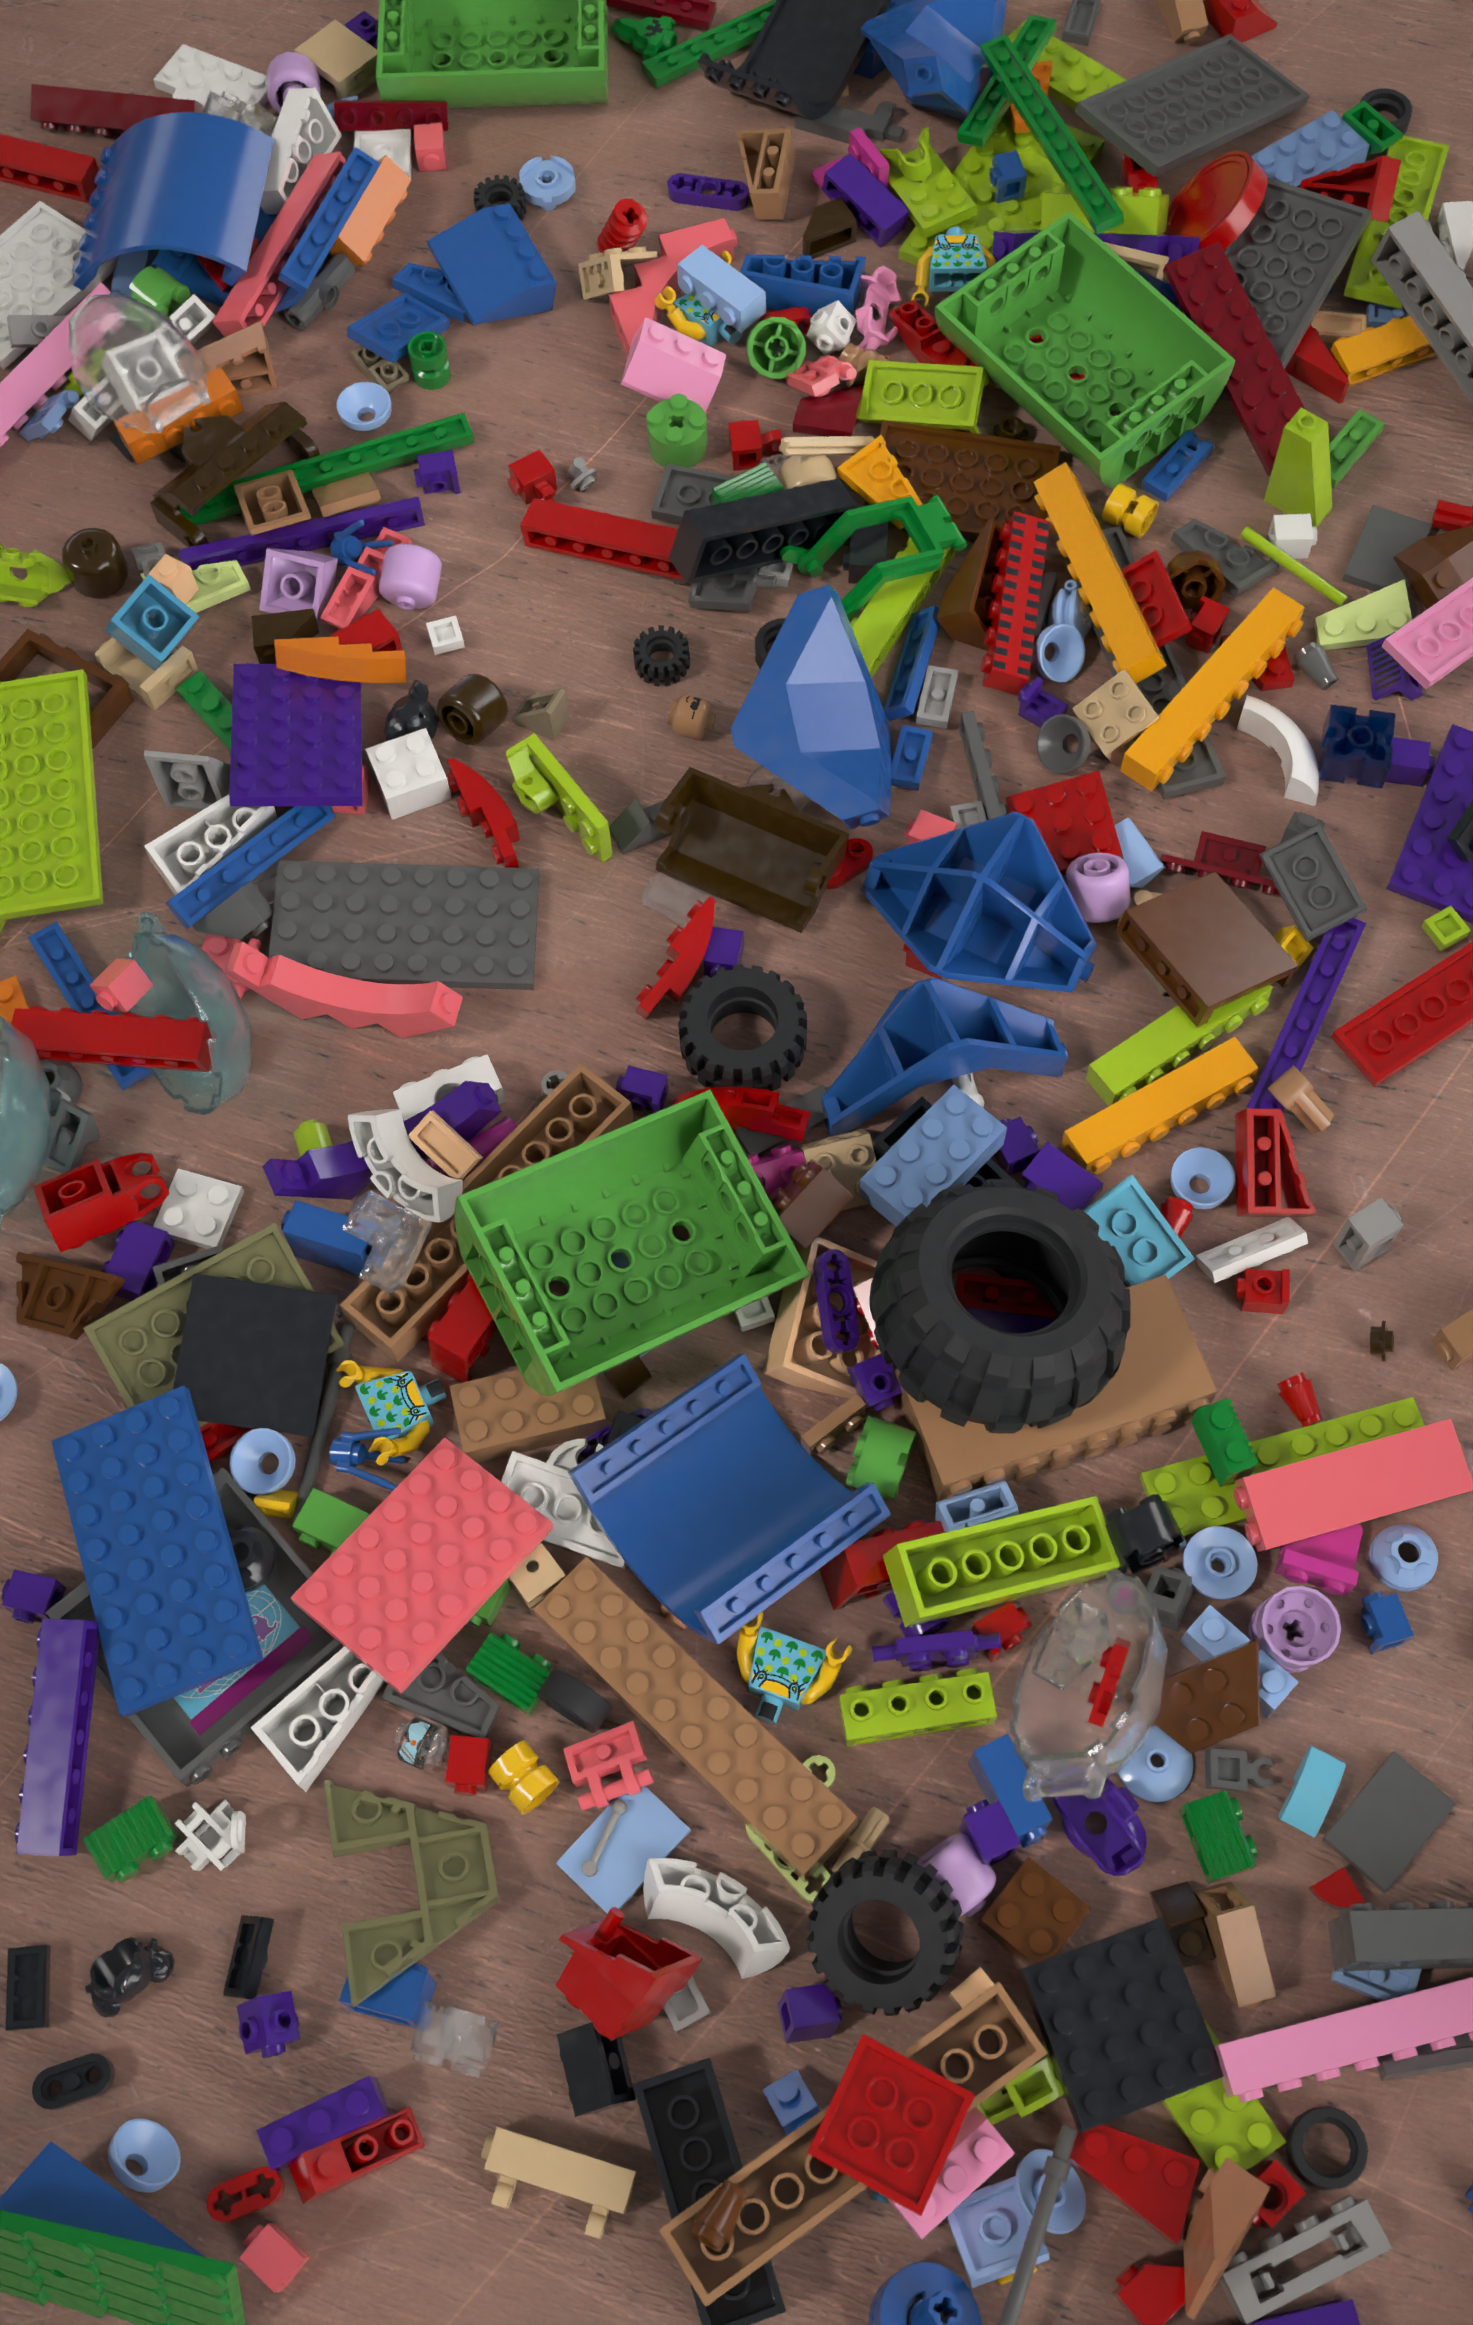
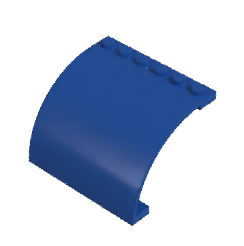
M193 112L158 115L130 127L111 147L106 146L101 153L99 162L102 163V167L94 179L97 187L89 200V205L92 206L91 211L87 214L83 223L86 232L78 244V249L81 252L72 268V271L75 272L73 285L83 291L96 277L99 265L118 255L134 251L158 249L191 253L220 262L225 265L222 281L233 286L247 271L274 138L233 119Z
M354 147L282 269L278 279L288 285V288L273 312L287 309L303 297L378 169L380 162L357 147ZM261 206L254 233V238L258 239L257 248L278 215L265 214ZM160 250L152 263L154 269H157V266L161 267L186 285L190 290V294H194L207 302L222 307L235 285L222 293L196 260L197 255L173 250Z
M737 1354L568 1472L609 1541L645 1587L683 1624L698 1635L716 1644H720L891 1515L874 1483L866 1482L852 1492L833 1478L806 1452L767 1399L760 1387L762 1383L745 1354Z

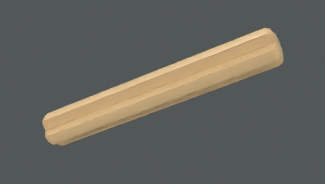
M872 436L783 437L779 451L783 452L785 456L855 455L872 442L874 438Z

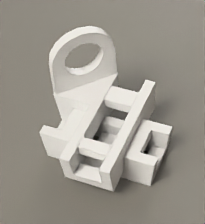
M226 1799L211 1814L195 1802L192 1805L195 1811L184 1822L180 1819L175 1822L177 1827L188 1837L175 1851L179 1855H184L192 1863L190 1867L194 1871H201L212 1861L223 1872L241 1853H245L246 1814L242 1811H234ZM205 1820L204 1824L194 1833L193 1831ZM232 1847L233 1849H232V1850L222 1859V1861H221L220 1859H221V1858L230 1850V1848Z

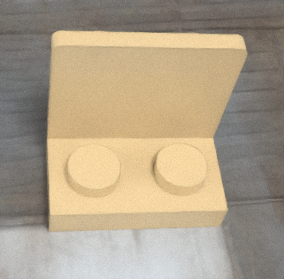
M642 246L630 248L629 251L623 252L622 248L604 250V253L589 255L588 261L578 263L583 300L595 299L624 291V274L621 267L657 258V251L646 252V247Z
M1126 670L1120 671L1072 708L1078 718L1084 723L1101 751L1116 767L1122 764L1124 755L1121 749L1125 747L1124 745L1159 719L1153 707Z
M859 1129L797 1145L798 1149L803 1152L806 1164L812 1159L854 1196L841 1211L868 1204L859 1196L860 1179L877 1163L869 1132Z

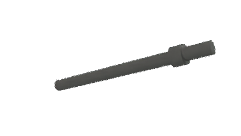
M341 1324L339 1331L345 1346L334 1351L329 1356L328 1365L331 1367L294 1515L289 1528L292 1531H295L292 1527L313 1487L315 1488L340 1389L339 1381L344 1373L343 1371L337 1372L336 1369L342 1362L351 1360L352 1354L349 1353L355 1327L349 1324Z
M1066 2125L1061 2126L1052 2157L1047 2156L1042 2172L1046 2174L998 2325L1017 2324L1061 2182H1066L1071 2168L1068 2160L1078 2131Z

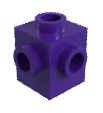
M292 1991L258 1996L237 2006L240 2022L239 2034L243 2041L245 2055L261 2052L262 2058L274 2057L286 2053L285 2045L300 2040L299 2019L295 2012Z

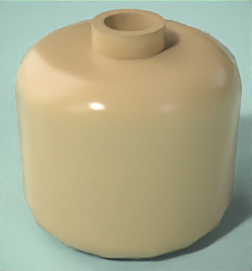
M826 455L789 457L781 466L778 479L783 485V490L796 486L800 487L820 481L837 479L833 464Z

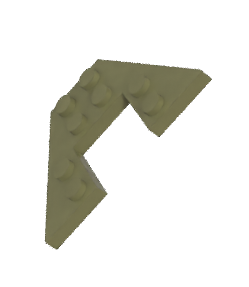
M325 1780L324 1786L333 1857L411 1844L420 1910L342 1924L352 2007H355L498 1903V1890L486 1823L472 1819L461 1820L454 1814L439 1811L438 1814L416 1808L414 1803L392 1797H376L373 1792L366 1790L358 1792L332 1785V1781Z

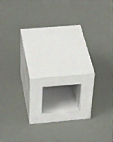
M1311 514L1273 515L1268 539L1269 542L1294 559L1308 558L1311 546H1315L1317 543V528L1312 527Z

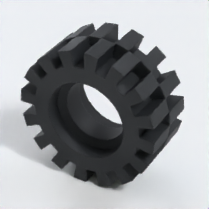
M494 175L495 180L487 177L485 178V184L483 182L478 183V188H475L473 195L476 212L485 207L497 206L492 204L496 201H508L505 204L510 203L519 220H524V214L527 212L525 193L522 184L517 183V179L512 178L509 181V176L504 175L503 179H499V175Z
M658 625L659 631H654V628L650 627L648 628V635L643 631L639 634L640 639L636 638L634 642L635 671L637 670V675L640 679L644 676V682L648 684L651 680H654V686L659 687L660 681H664L665 686H670V680L672 679L676 684L680 681V676L683 678L686 676L687 669L690 667L688 640L686 637L683 638L681 631L675 634L674 627L669 626L668 631H664V625ZM660 650L669 651L674 655L671 659L663 662L654 661L650 658L652 653Z

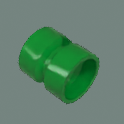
M430 331L414 335L408 343V352L415 383L427 390H435L445 386L450 380L451 371L444 338L436 332Z

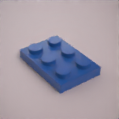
M403 293L347 327V337L381 356L383 359L394 363L409 353L408 343L414 335L426 331L441 334L449 329L450 318L409 294Z

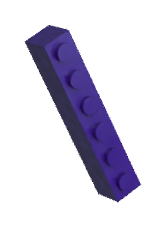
M42 1618V1625L37 1634L38 1661L32 1676L33 1686L35 1687L33 1705L28 1713V1723L30 1725L29 1742L24 1750L25 1778L19 1792V1800L22 1805L20 1822L15 1830L16 1854L44 1856L77 1855L100 1638L97 1627L98 1622Z

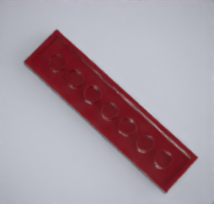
M1216 242L1165 264L1163 272L1185 315L1236 360L1224 391L1267 476H1271L1284 427L1301 407L1303 409L1305 407L1220 242Z

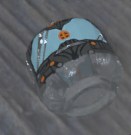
M417 1715L408 1724L402 1722L394 1735L393 1744L398 1746L397 1757L401 1762L423 1772H429L435 1766L442 1767L449 1754L451 1739L448 1738V1729L444 1725Z

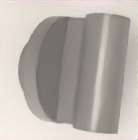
M576 457L567 471L568 478L573 480L570 485L572 490L579 488L582 492L596 482L594 476L597 474L595 468L588 470L585 466V460L582 457Z

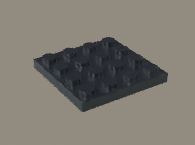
M1163 1917L1018 1970L1079 2133L1224 2077L1215 2046Z

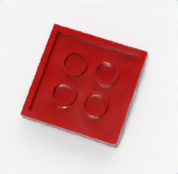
M1099 770L1005 797L1009 813L1016 811L1034 820L1062 876L1066 875V870L1072 861L1087 854L1110 853L1124 859Z
M862 2034L807 2154L913 2213L922 2216L975 2094Z

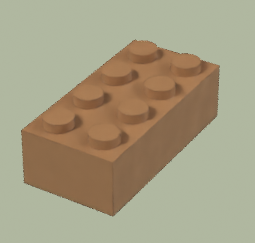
M519 1369L449 1386L463 1453L467 1454L477 1463L510 1456L512 1451L522 1453L578 1438L589 1437L607 1427L595 1376L550 1397L541 1395L533 1390L525 1382Z

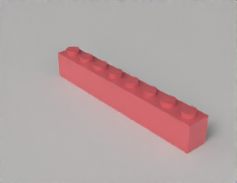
M341 152L322 153L313 156L250 259L247 271L238 279L213 320V323L224 337L259 321H262L264 328L288 288V285L280 281L278 277L346 163Z

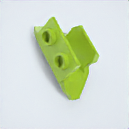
M0 544V603L9 600L19 602V605L23 607H34L50 594L62 590L65 585L71 583L66 569L36 549L30 553L22 552L16 548L3 549V544ZM12 567L26 568V579L16 578L12 573Z

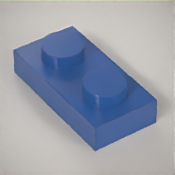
M902 725L891 764L892 785L919 791L933 738V731Z

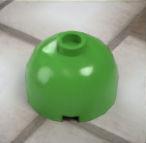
M769 317L760 321L751 330L747 339L746 354L750 365L757 373L767 378L782 379L787 377L786 374L793 373L801 366L806 354V342L794 322L784 317Z

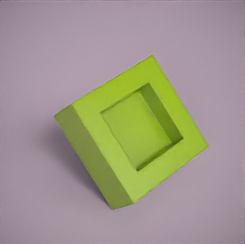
M1452 906L1424 920L1421 926L1440 951L1465 939L1471 931Z

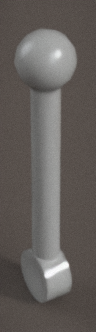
M617 1800L613 1803L611 1818L590 1860L585 1861L582 1865V1872L588 1877H592L597 1873L598 1867L596 1863L619 1816L627 1811V1805L622 1800Z

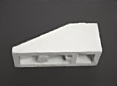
M1473 201L1446 202L1442 204L1436 222L1439 241L1447 247L1449 255L1456 265L1465 271L1473 251Z

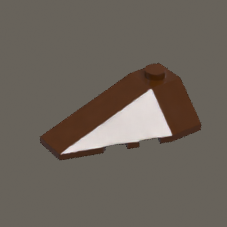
M994 518L989 519L945 591L937 613L940 626L946 630L951 639L986 651L988 646L984 645V638L987 629L991 627L992 621L988 619V611L991 602L995 600V593L991 592L993 580L999 571V567L995 566V561L1003 541H999L1001 528Z
M1473 525L1420 539L1393 557L1426 609L1473 578Z

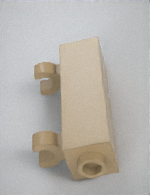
M499 2127L496 2128L495 2135H487L481 2153V2159L486 2160L484 2169L500 2174L491 2204L509 2209L517 2180L593 2204L584 2234L598 2239H602L609 2210L626 2214L638 2174L636 2171Z

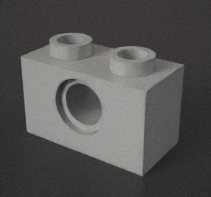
M1381 1197L1347 1218L1333 1245L1355 1272L1387 1252L1404 1225L1401 1222L1398 1211L1393 1206L1387 1205Z

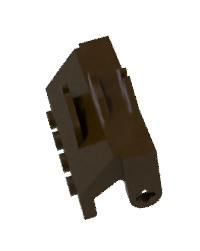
M285 401L263 406L240 426L228 416L195 418V425L202 427V429L193 432L190 426L187 425L184 431L181 452L185 457L187 468L153 494L154 500L150 504L156 521L188 548L195 545L208 544L209 542L203 532L179 511L180 506L194 517L198 513L199 508L283 440L292 445V448L301 460L319 456L320 452L314 441L299 429V427L304 428L307 425L306 418Z
M689 767L662 803L655 819L654 827L656 830L665 834H670L673 831L669 845L656 862V871L802 933L815 914L829 880L845 858L849 833L799 813L785 789H781L780 796H771L769 793L774 791L773 784L739 788Z

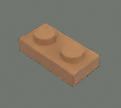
M856 1393L801 1436V1446L811 1456L817 1451L820 1454L825 1453L836 1443L835 1437L845 1430L848 1433L852 1432L862 1424L866 1403Z

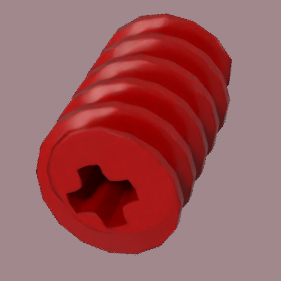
M625 198L615 204L597 239V247L600 253L613 248H622V252L629 251L630 248L636 246L648 223L647 213L639 202Z

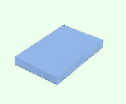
M646 1786L641 1788L642 1792L633 1796L627 1793L615 1798L556 1862L557 1866L606 1914H608L612 1907L621 1909L644 1884V1873L649 1858H667L691 1832V1829ZM617 1800H622L627 1805V1811L619 1816L596 1863L598 1867L597 1873L592 1877H588L582 1872V1865L585 1861L590 1860L611 1818L613 1803Z

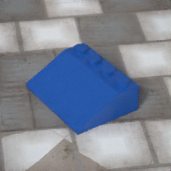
M510 203L482 208L428 240L427 246L472 325L553 309L557 282Z

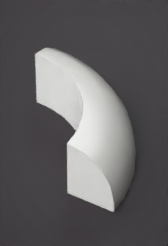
M1247 695L1237 730L1254 736L1268 748H1274L1282 760L1281 767L1285 776L1284 798L1315 806L1319 789V772L1315 753L1307 737L1283 712L1260 699Z
M401 1109L372 1110L348 1115L349 1129L359 1158L364 1157L367 1166L373 1174L370 1179L387 1199L392 1197L405 1207V1212L427 1221L441 1223L453 1216L456 1199L462 1195L463 1180L450 1178L437 1172L420 1157L407 1135Z
M672 1858L648 1859L644 1873L643 1888L648 1919L678 1921L706 1933L729 1954L742 1979L757 1976L770 1970L787 1955L790 1945L778 1921L766 1906L762 1909L746 1894L747 1888L735 1879L720 1872L719 1876L698 1869L696 1868L697 1863Z

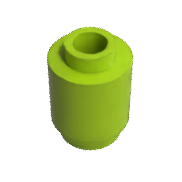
M317 1120L302 1122L298 1126L299 1129L293 1134L300 1157L307 1150L333 1146L327 1125Z

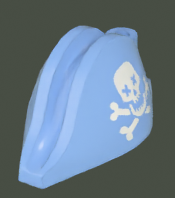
M1069 580L1064 585L1065 589H1060L1050 606L1047 616V627L1054 624H1069L1077 628L1084 639L1093 624L1089 615L1091 610L1089 605H1086L1081 598L1076 581Z

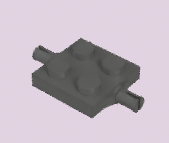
M760 568L690 583L691 591L688 602L690 608L750 611L753 596L757 589H776L777 576L759 575ZM673 579L674 584H686L685 581Z

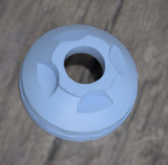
M359 382L348 386L341 392L337 400V411L340 419L347 427L358 431H371L382 426L390 417L391 399L389 393L381 385L372 382ZM366 412H370L375 415V417L368 422H364L358 419L361 414Z
M1054 624L1047 627L1039 635L1034 648V660L1037 670L1044 678L1055 682H1066L1077 675L1084 663V639L1074 626ZM1052 643L1055 653L1053 658L1048 661L1045 658L1044 650L1047 644Z
M1199 1147L1187 1150L1178 1156L1171 1170L1170 1182L1172 1190L1178 1198L1191 1203L1193 1208L1210 1209L1220 1205L1228 1198L1234 1186L1235 1175L1230 1162L1222 1154L1209 1148ZM1193 1178H1202L1208 1182L1209 1190L1202 1194L1196 1193L1190 1188L1189 1182Z
M258 1428L247 1432L236 1442L230 1455L229 1465L231 1475L240 1488L252 1494L264 1495L274 1493L288 1483L295 1469L296 1458L294 1449L286 1437L268 1428ZM274 1453L279 1460L278 1468L272 1474H266L262 1470V1460L266 1455Z
M1397 1524L1382 1530L1374 1538L1369 1550V1562L1375 1576L1384 1585L1397 1591L1410 1592L1424 1587L1433 1578L1438 1565V1552L1434 1542L1424 1531L1409 1524ZM1402 1543L1414 1545L1419 1553L1418 1560L1413 1563L1402 1560L1398 1554L1399 1545Z
M132 2119L125 2122L114 2134L108 2148L110 2167L116 2178L124 2186L139 2192L149 2193L162 2189L175 2177L181 2163L179 2147L174 2137L163 2126L147 2119ZM128 2159L137 2161L143 2169V2175L135 2176L131 2174L126 2168L125 2161Z

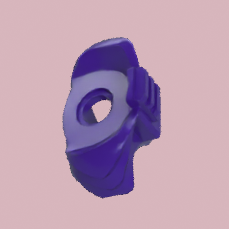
M1073 1765L1060 1773L1055 1778L1052 1786V1800L1059 1811L1063 1829L1072 1845L1085 1856L1091 1858L1107 1874L1123 1876L1139 1868L1145 1858L1147 1837L1146 1831L1135 1813L1138 1811L1139 1805L1127 1788L1120 1787L1118 1789L1103 1773L1092 1769H1084L1079 1765ZM1093 1811L1101 1812L1107 1819V1828L1099 1835L1091 1834L1085 1827L1086 1816Z

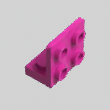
M860 127L850 131L848 154L850 153L856 160L861 161L877 180L885 184L888 190L889 163ZM845 156L811 172L812 179L821 190L825 172Z

